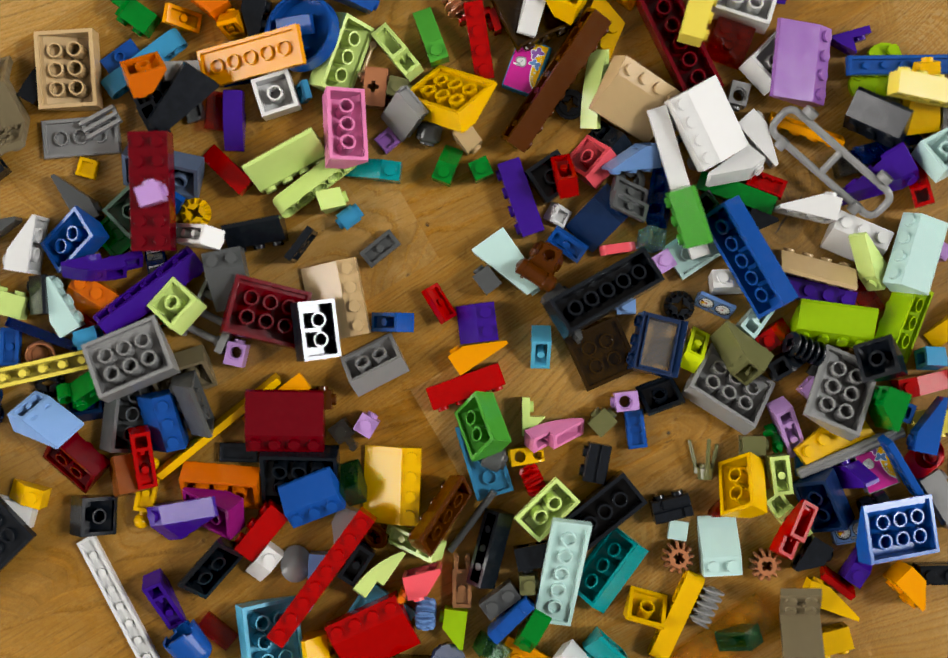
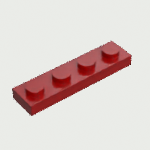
M483 0L463 2L474 75L487 79L495 78Z

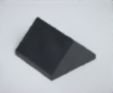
M661 377L635 387L638 390L639 400L647 416H652L685 403V399L674 379Z

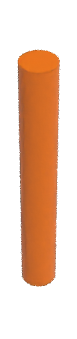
M404 584L401 585L397 598L399 604H403L406 599Z

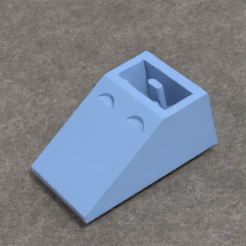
M36 390L7 414L14 432L55 449H58L84 426V422L52 397Z

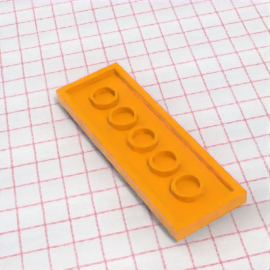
M299 24L289 25L196 51L200 71L219 83V87L307 64Z

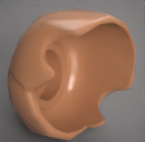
M42 340L31 343L25 352L27 362L56 356L54 347Z

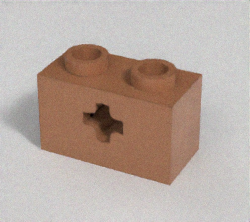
M365 66V72H361V83L364 84L363 89H365L366 109L384 110L387 106L386 90L390 75L388 68ZM373 85H376L378 88L375 89V92H372L370 89L373 88Z

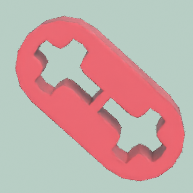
M635 241L599 246L600 256L635 252Z

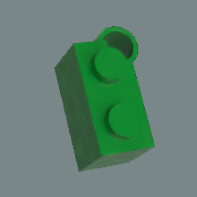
M110 0L119 7L115 13L118 16L116 20L124 26L127 24L132 26V31L140 37L145 35L147 38H150L162 21L157 14L137 0Z
M89 370L71 383H61L56 386L58 402L60 404L72 402L73 409L78 411L86 410L89 406L100 400Z

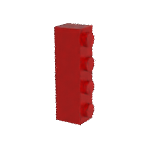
M496 362L427 387L426 392L433 410L438 409V412L449 409L448 405L456 403L457 406L463 404L475 391L486 392L492 390L494 393L502 390L503 385L506 383L499 363Z

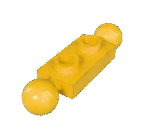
M154 457L155 469L158 470L160 462ZM158 477L157 487L136 493L133 510L139 511V514L134 518V525L137 528L142 529L149 524L146 507L153 506L156 503L160 481Z

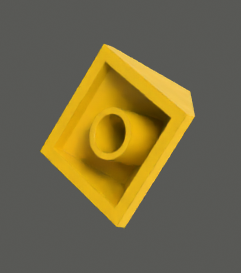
M631 585L623 615L626 620L664 630L668 595Z

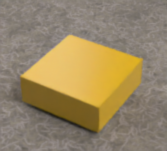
M80 156L75 175L96 180L100 162Z

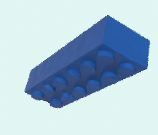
M739 195L723 202L705 215L715 246L758 319L799 297Z

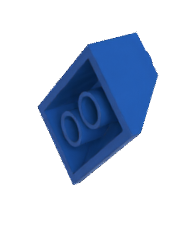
M74 206L40 244L56 271L61 273L60 262L95 254L110 237L101 222L78 206Z
M170 389L136 396L144 425H148L152 449L165 453L186 449L190 440L184 425L182 412H179L177 408L176 396L171 394Z
M330 466L278 486L284 514L293 528L346 508L347 494Z

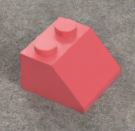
M588 134L570 154L577 177L595 190L610 175L609 171L602 169V165L617 156L609 146Z
M441 561L404 570L402 580L408 601L419 602L425 599L424 597L429 594L441 573Z

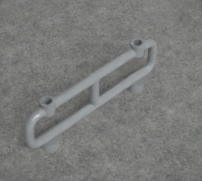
M807 104L803 110L796 106L783 108L769 125L770 135L776 140L774 146L781 152L786 149L833 192L843 198L849 205L846 209L855 216L859 213L868 219L880 216L893 202V191L888 185L894 179L883 169L875 175L814 121L819 116V113ZM788 114L797 116L836 151L820 168L777 131L778 124ZM841 157L846 159L885 194V200L875 210H866L860 202L851 197L825 174Z

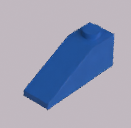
M937 396L911 429L906 440L908 450L938 455L948 404L947 397Z

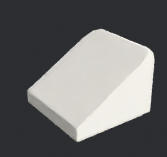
M551 202L543 219L564 229L572 212L558 203Z

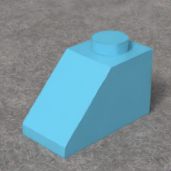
M532 325L530 368L550 369L551 325Z

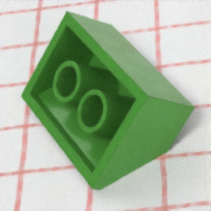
M685 185L665 192L664 202L667 209L670 208L672 216H670L672 226L677 228L678 234L676 238L678 244L688 249L714 242L696 186Z
M475 391L454 412L471 461H477L497 454L512 442L493 393Z

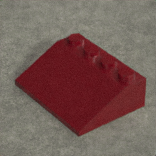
M236 274L223 315L220 332L295 350L290 303L311 301L312 293Z
M245 390L246 451L324 452L326 443L324 390Z

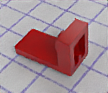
M490 6L484 7L485 18H489L486 20L489 31H493L494 36L502 34V27L495 8H490ZM465 14L461 15V18L458 19L460 27L466 25Z

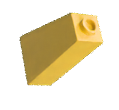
M922 57L921 61L913 62L911 71L923 70L927 71L930 75L941 74V61L933 60V57ZM903 99L902 105L914 110L906 136L940 131L939 106Z

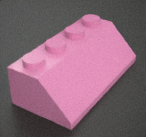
M326 86L322 95L325 168L346 169L367 163L369 159L365 89Z

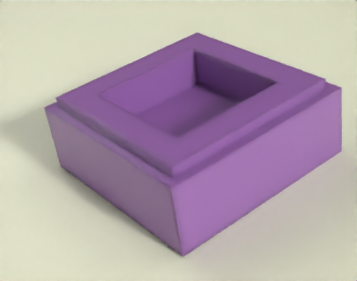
M389 127L374 139L386 155L401 143Z

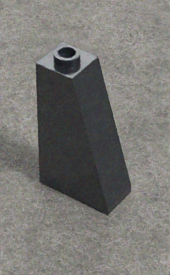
M183 61L146 120L150 123L149 127L154 131H168L213 93L220 84L186 61Z

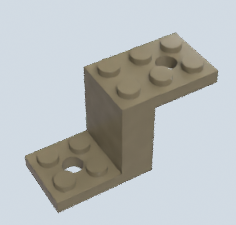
M10 56L0 58V156L6 152L19 151L25 147L31 120L9 80L13 66V60Z
M780 588L779 623L783 658H825L820 618L821 588Z

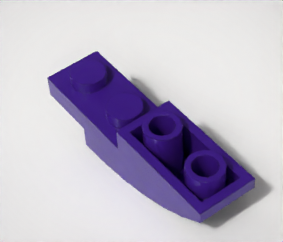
M129 251L102 259L101 254L97 253L76 259H68L60 262L62 277L81 281H109L127 278L128 270L143 267L142 251Z

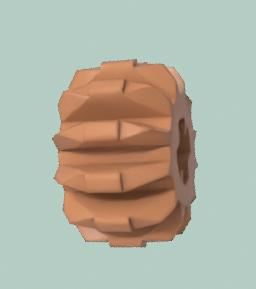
M674 540V546L667 543L669 549H662L667 555L661 556V559L666 561L663 564L665 568L670 567L669 570L672 573L676 569L678 574H681L682 568L688 571L689 569L686 565H693V562L689 559L695 557L693 553H689L692 548L690 546L686 547L684 541L679 545V542ZM678 553H679V554L681 555V558H680V560L677 558V561H676V559L674 558V556H675V554L678 555Z
M759 548V554L755 551L752 552L755 557L748 558V561L753 563L748 568L753 570L752 575L754 577L758 576V579L761 581L764 578L770 581L771 575L774 577L778 576L775 571H781V567L777 565L782 561L777 559V554L772 553L769 548L765 551L763 548ZM764 561L768 564L767 567L762 565Z

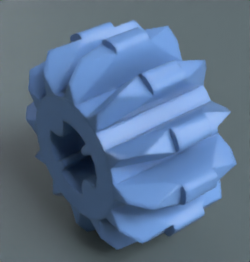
M424 597V600L416 602L415 625L417 630L428 631L433 630L436 626L437 603L434 598Z

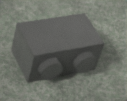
M508 578L479 600V606L491 621L522 597L515 584Z

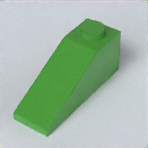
M431 7L413 13L431 68L449 62V55Z

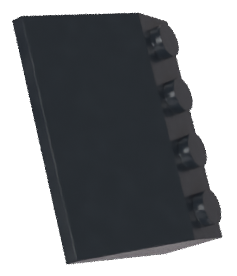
M325 445L324 452L260 451L259 467L262 504L265 502L268 504L271 499L277 504H282L278 486L328 466L331 467L340 482L339 445Z

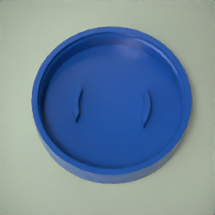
M282 0L275 6L267 19L264 32L277 29L275 19L311 13L313 15L316 33L302 35L307 64L289 68L288 70L306 72L317 68L329 58L336 47L339 37V20L334 9L324 0Z

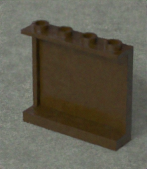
M491 0L517 53L522 50L527 52L538 43H541V45L545 44L553 36L561 37L568 32L567 30L573 28L581 17L579 13L572 25H569L554 17L549 6L545 3L536 37L532 38L516 33L523 0Z

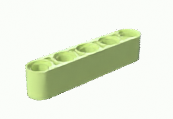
M324 159L276 195L273 199V204L283 218L291 217L317 197L316 191L328 189L356 166L346 169L325 168Z

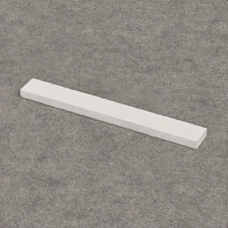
M667 105L648 110V118L670 191L690 185ZM708 244L688 248L691 260L710 254Z
M97 536L87 537L77 542L76 544L136 658H160Z

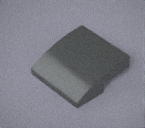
M616 175L613 177L611 184L610 207L644 223L649 205L646 204L649 190Z

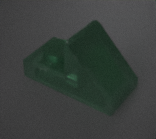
M480 630L472 645V648L480 658H509L513 651L502 642L496 645L490 639L488 633Z

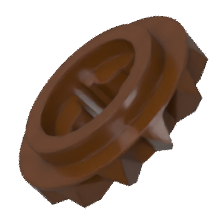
M375 521L363 537V540L369 546L380 549L389 542L388 538L390 535L386 533V528L381 527V523L377 524Z

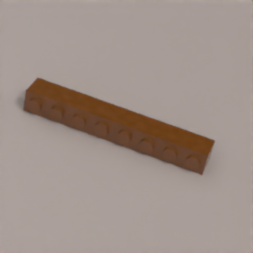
M589 7L585 9L501 135L502 139L521 152L525 153L532 146L533 139L542 131L544 123L552 116L554 108L564 98L568 87L575 82L576 75L580 69L585 67L588 57L597 49L601 38L608 33L612 22L598 10Z

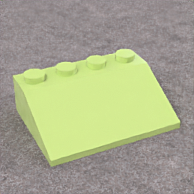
M309 128L242 165V168L261 193L270 194L276 191V187L280 184H289L294 180L293 177L299 174L300 176L304 175L311 167L324 160V146L314 130Z

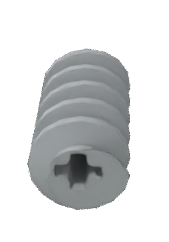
M710 585L707 587L703 586L702 590L705 593L699 594L701 601L696 600L695 603L698 607H693L692 609L695 614L689 615L693 622L706 629H709L706 624L712 623L709 617H715L716 615L712 610L719 609L716 603L722 602L719 596H725V593Z

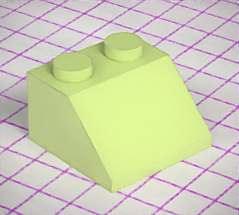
M174 277L147 304V307L170 329L181 336L208 307Z

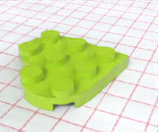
M879 43L871 47L866 55H902L897 44ZM851 76L848 79L849 93L851 96H854L860 86L885 97L887 96L889 76Z

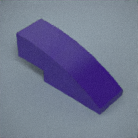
M223 90L225 151L245 152V93L243 90Z

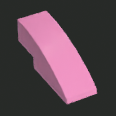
M584 419L554 420L524 430V445L533 453L548 445L554 450L583 435Z

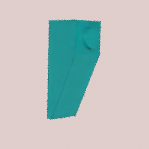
M368 158L369 161L367 163L357 165L345 175L346 177L400 184L403 164L398 161Z

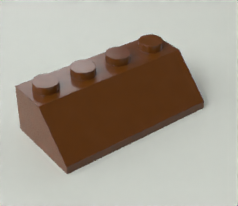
M450 475L447 481L442 483L440 491L432 498L430 506L426 512L422 513L418 524L409 533L407 540L413 548L432 557L473 494L464 476Z

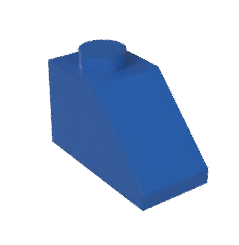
M372 312L371 331L414 332V313Z

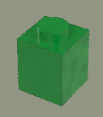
M486 155L468 163L469 170L476 184L494 175Z

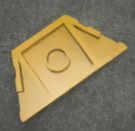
M593 0L590 8L598 10L612 22L608 33L601 38L597 49H609L610 60L625 22L607 0Z

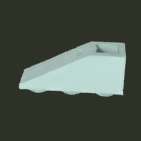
M52 275L46 277L49 322L59 338H63L86 324L83 314L79 310L77 311L73 305V298L66 294L63 289V282L60 278Z

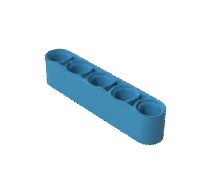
M172 28L132 58L158 51L163 61H170L185 50L188 43L177 28ZM121 66L101 81V85L113 100L128 92L129 88Z

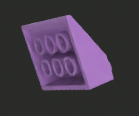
M786 18L777 19L770 86L771 97L804 108L807 104L811 107L824 106L832 29L820 24Z

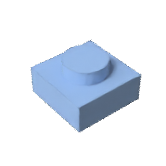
M636 299L617 309L616 315L636 314Z

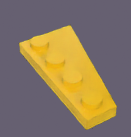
M865 420L860 436L852 441L834 435L820 427L792 450L803 465H808L873 436L875 433Z

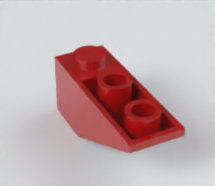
M913 158L918 167L920 179L913 185H909L915 209L935 204L927 173Z

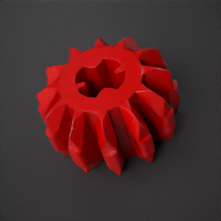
M528 464L519 470L520 477L529 496H536L546 486L536 464Z

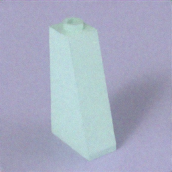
M503 227L472 249V252L526 296L529 293L533 296L540 291V287L525 278L522 279L515 272L516 264L525 257Z

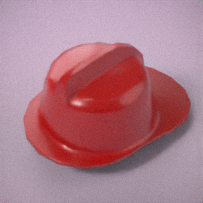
M940 443L937 456L909 450L904 456V460L914 477L918 479L929 475L941 466L945 459L944 447Z

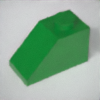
M446 144L432 174V180L450 187L464 151Z
M534 609L520 625L513 644L521 650L530 653L539 643L552 618Z

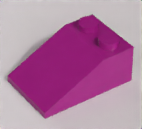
M189 487L182 489L183 500L215 496L218 516L202 525V527L228 540H231L245 527L244 500L239 495L224 490Z

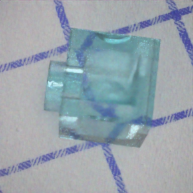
M648 225L638 230L636 249L645 247L649 253L665 249L667 230L654 225Z

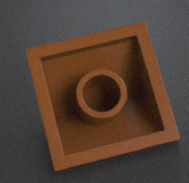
M132 453L113 456L108 460L110 461L109 471L114 498L149 490V488L138 490Z

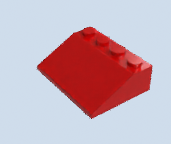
M397 590L326 623L324 629L340 658H390L421 644L404 604H399L397 601L399 595Z

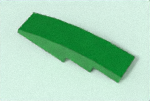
M701 172L696 185L697 190L705 192L709 189L716 198L726 201L739 195L747 209L755 208L772 215L778 197L739 182L707 187L705 183L709 172Z

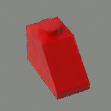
M570 154L550 157L560 199L578 196V178Z
M781 317L761 330L754 340L770 352L781 345L785 336L791 331Z

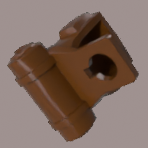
M536 242L529 251L530 258L521 259L516 264L515 272L522 279H527L540 287V290L544 289L549 293L555 289L557 284V278L554 274L562 267L564 261L563 251L549 242Z

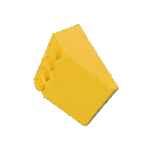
M439 65L410 89L429 111L424 118L425 121L464 133L476 123L496 88L497 82Z
M365 445L363 508L377 517L376 523L399 526H416L418 524L421 503L422 446Z

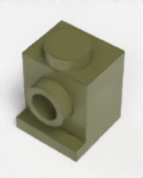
M538 571L528 574L518 572L520 596L536 595L535 591H538L539 588Z

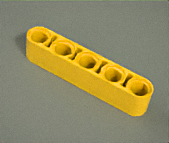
M690 570L684 571L666 609L665 629L657 628L649 644L648 655L654 658L670 657L703 588L705 577Z

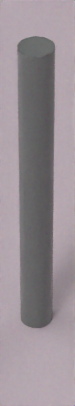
M491 489L448 546L447 550L450 553L456 550L485 511V508L488 507L497 495L495 490Z

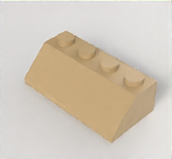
M790 248L776 251L775 257L786 275L849 291H857V271L855 268H851L849 263L839 262V264L832 263V259L825 257L816 259L813 258V254L802 252V255L794 253L795 250Z

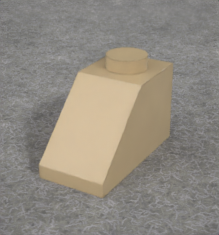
M473 126L464 133L455 130L452 132L453 139L467 155L470 153L474 155L482 148V139Z

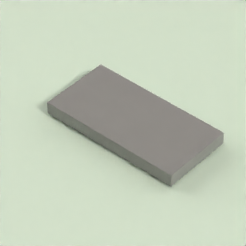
M104 115V116L98 118L97 120H95V121L89 123V124L86 125V126L91 125L92 123H94V122L100 120L101 118H103V117H105V116H107V115ZM87 117L41 121L44 159L52 160L80 156L122 153L120 124L88 140L82 130L83 128L78 123ZM116 117L106 121L105 123L97 126L89 132L92 133L97 129L107 125L108 123L116 120Z

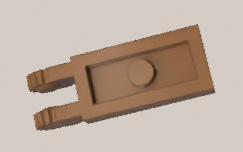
M454 553L452 608H472V585L466 583L470 568V553L465 555L466 568H458L459 555Z

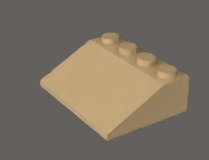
M93 28L33 32L38 109L67 111L104 109L99 33Z
M614 55L589 109L639 141L649 142L654 135L647 111L665 105L664 101L681 92L627 55Z
M356 257L301 269L304 290L312 293L311 301L335 298L340 339L371 333Z

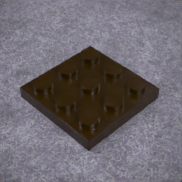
M617 316L581 331L583 339L579 344L571 336L564 339L587 392L635 371L627 369L626 359L628 353L631 352V347Z

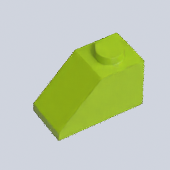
M445 605L444 611H440L439 622H443L442 629L459 650H463L468 608H452L451 605Z

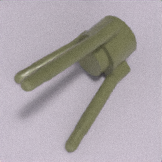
M689 439L687 442L694 467L693 473L697 474V479L712 480L715 473L719 445L715 444L710 463L711 439H707L705 463H699L698 466L692 442Z

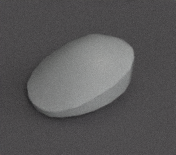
M293 545L284 551L280 568L282 575L290 582H301L308 576L309 552L304 547Z

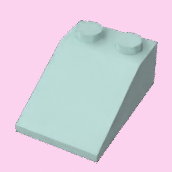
M721 514L697 516L699 569L703 577L743 575L742 554L736 517H723Z

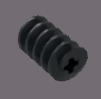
M796 331L788 333L782 342V352H787L789 356H794L796 359L806 361L814 366L821 365L826 357L827 350L823 342L811 339Z

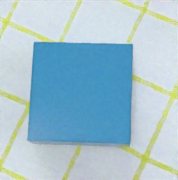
M301 80L296 85V91L300 103L305 104L313 96L308 80Z

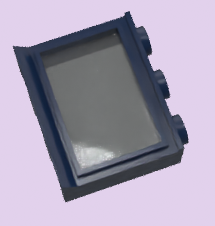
M646 311L639 312L634 319V326L636 327L630 339L632 347L626 359L627 369L668 379L678 378L689 321H681Z

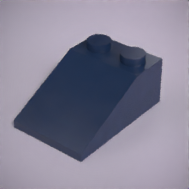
M608 183L565 226L577 239L589 246L588 250L591 253L628 217L610 207L611 186Z

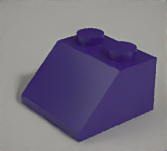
M494 301L456 306L460 344L499 340Z

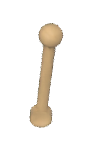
M374 41L369 44L370 49L361 72H365V66L368 65L373 50L377 48V43ZM361 72L358 73L359 79H361Z

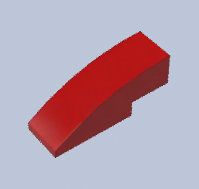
M215 144L202 156L205 157V162L239 195L243 196L254 184L249 176Z
M802 499L779 528L769 550L783 558L793 560L799 543H805L819 507Z

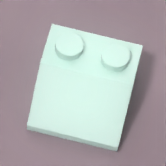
M948 127L920 141L911 153V156L935 183L948 177Z

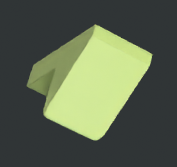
M521 397L522 436H524V430L538 425L545 418V416H530V412H534V402L530 401V397Z

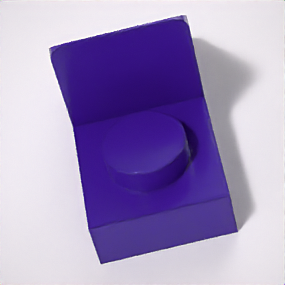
M870 25L833 35L830 45L848 56H853L857 53L855 43L866 40V36L871 33Z

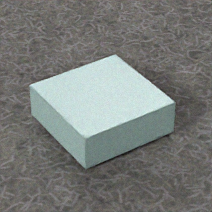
M681 520L670 521L666 538L687 541L689 522Z

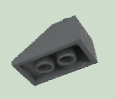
M241 246L201 254L204 273L216 312L225 311L236 274L250 277L245 251Z

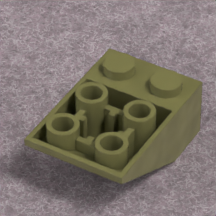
M728 320L710 335L711 342L730 374L745 386L764 373L774 357L767 348L761 346L751 336L745 334Z

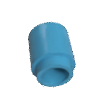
M354 203L352 206L350 204L336 214L338 219L335 221L341 229L346 228V230H349L362 220L361 217L364 214L357 204Z

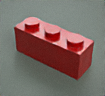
M272 499L268 504L265 502L260 507L259 515L256 518L252 517L247 523L246 527L248 528L244 533L240 532L234 539V550L252 563L288 521L283 507Z

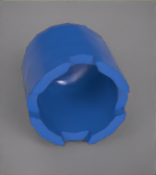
M194 619L191 623L189 620H186L173 629L174 634L170 638L165 637L162 642L163 647L173 658H209L212 652L210 640Z

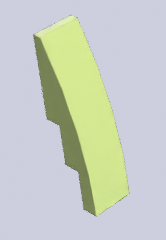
M596 49L588 58L581 101L580 128L601 129V116L590 110L589 106L609 67V49Z

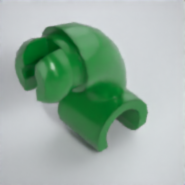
M773 423L765 425L764 428L766 430L763 431V435L766 437L771 436L772 451L777 454L778 452L781 453L784 445L777 433L776 426Z

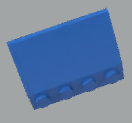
M932 494L861 506L856 538L858 562L875 565L940 552Z

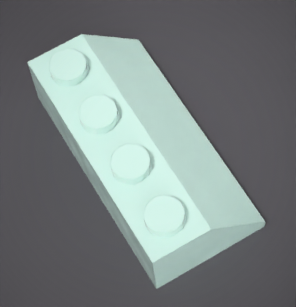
M903 212L882 282L891 292L929 295L947 233L948 223L923 213Z

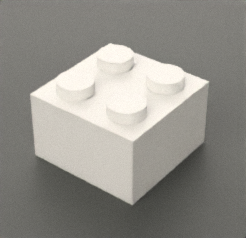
M288 69L250 80L261 116L265 121L302 110L291 73Z

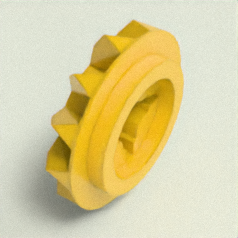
M191 198L182 205L180 215L184 223L207 225L211 219L212 211L205 200ZM198 208V212L203 217L196 216L193 218V213L189 209L196 210Z

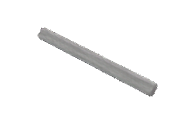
M903 427L900 428L899 432L890 430L882 433L892 441L906 436ZM882 434L823 457L808 465L801 466L796 469L797 476L801 479L881 447L878 437Z

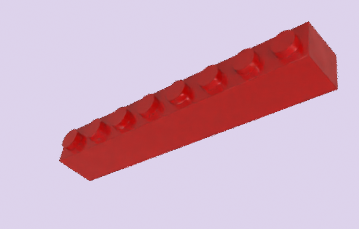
M361 506L267 635L268 639L280 648L284 647L377 519L376 516Z

